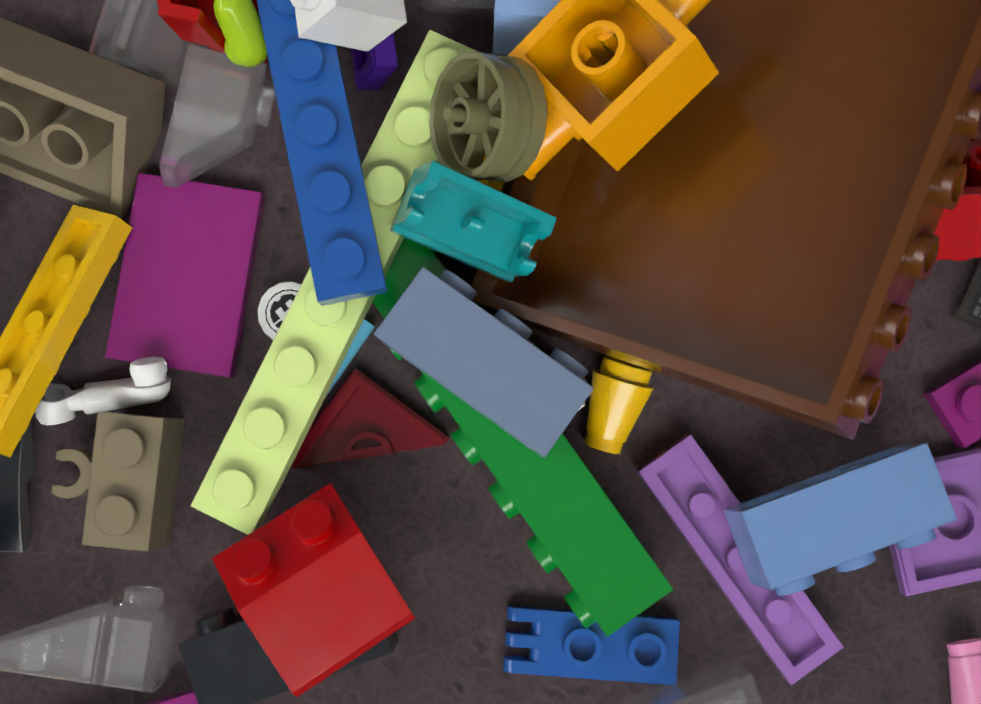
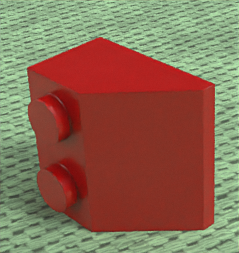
M331 483L212 558L238 612L296 698L415 619Z

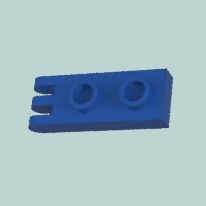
M507 605L506 619L515 622H531V632L505 631V645L530 648L529 658L520 655L504 656L503 671L676 685L680 620L677 617L639 614L607 637L597 622L586 629L572 609Z

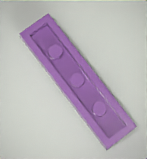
M686 434L636 470L782 677L791 686L844 648L804 591L778 596L775 589L771 591L750 583L723 511L740 504V502L692 435Z

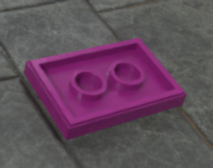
M138 173L129 226L132 227V230L125 243L105 358L133 362L146 357H163L167 363V368L234 378L266 197L262 192Z

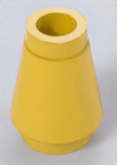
M603 357L600 370L593 369L591 386L594 389L590 393L586 427L587 434L584 440L586 445L607 453H621L623 443L626 442L654 387L649 385L652 370L614 357Z

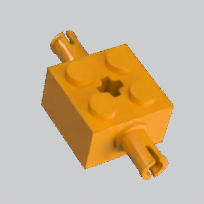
M561 0L508 54L510 57L521 58L535 69L544 86L547 104V121L543 143L536 160L523 175L532 181L537 176L536 174L573 137L578 141L583 138L618 172L719 74L697 37L687 27V24L711 0Z

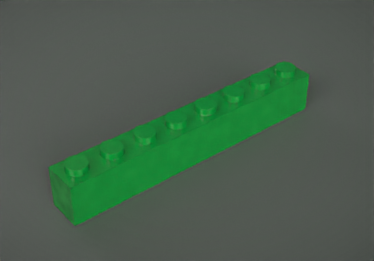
M407 238L403 239L385 276L388 292L377 294L372 302L384 319L422 267L438 278L445 270L430 248ZM391 350L398 361L403 359V357ZM422 372L423 375L414 381L415 386L435 413L446 406L460 426L450 435L469 463L473 466L483 459L497 481L487 488L506 516L512 519L520 513L535 533L525 542L546 573L549 574L558 567L573 589L563 597L586 629L597 622L608 637L673 590L563 434L560 435L546 457L542 458Z

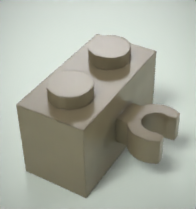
M98 412L93 453L80 448L63 449L56 452V460L72 461L79 467L80 477L74 485H52L51 493L66 499L88 494L82 545L149 552L170 544L184 428L183 418L123 412Z

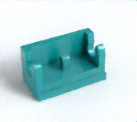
M431 161L414 169L390 232L510 283L513 282L515 276H527L535 269L537 262L529 258L530 252L538 239L544 240L551 235L557 218L435 161Z

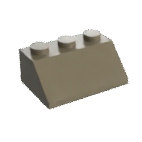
M0 18V173L87 208L116 215L123 220L135 194L138 173H144L162 131L165 83Z

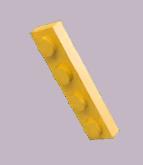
M72 205L0 337L1 455L11 458L132 230L131 226L116 215Z

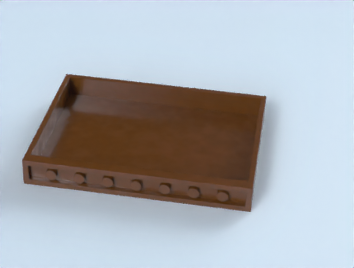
M711 0L687 24V27L697 37L719 74L618 172L583 138L578 141L573 137L536 174L537 176L532 181L525 175L517 177L509 196L556 217L557 220L551 235L544 240L538 239L535 242L529 258L537 262V265L529 275L515 276L513 282L508 283L477 270L471 285L477 292V295L472 302L492 315H495L499 309H503L524 323L528 328L854 440L860 422L870 423L878 410L884 389L883 380L878 378L888 351L897 352L907 336L912 316L911 308L906 306L916 279L926 280L934 267L939 250V236L934 235L944 208L953 210L962 195L967 175V167L965 164H962L971 138L981 139V0Z

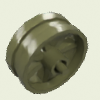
M463 52L450 60L438 77L430 105L429 128L431 142L439 163L474 180L485 179L509 182L522 176L536 160L545 137L547 104L544 86L535 69L521 58L495 56L494 54L483 52Z

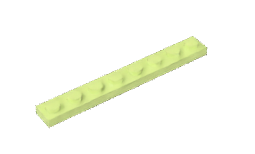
M429 30L362 163L385 276L404 237L390 232L412 173L415 168L431 161L439 163L432 148L429 128L431 98L438 77L449 61L463 52H478L432 30ZM311 268L309 269L191 507L247 535L262 526L376 295L321 306L317 302Z

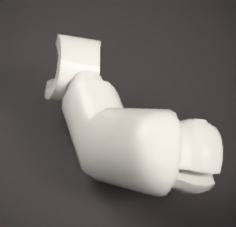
M163 357L141 358L130 363L129 369L132 378L86 383L84 388L73 391L66 385L50 383L44 394L45 399H41L35 411L36 418L43 425H56L74 419L77 416L76 411L84 410L85 414L88 415L159 402L170 391L171 378L166 375L167 363Z

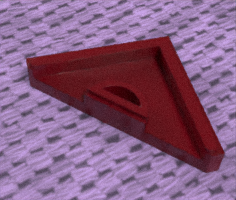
M355 369L307 433L291 468L444 446L450 437L358 369Z

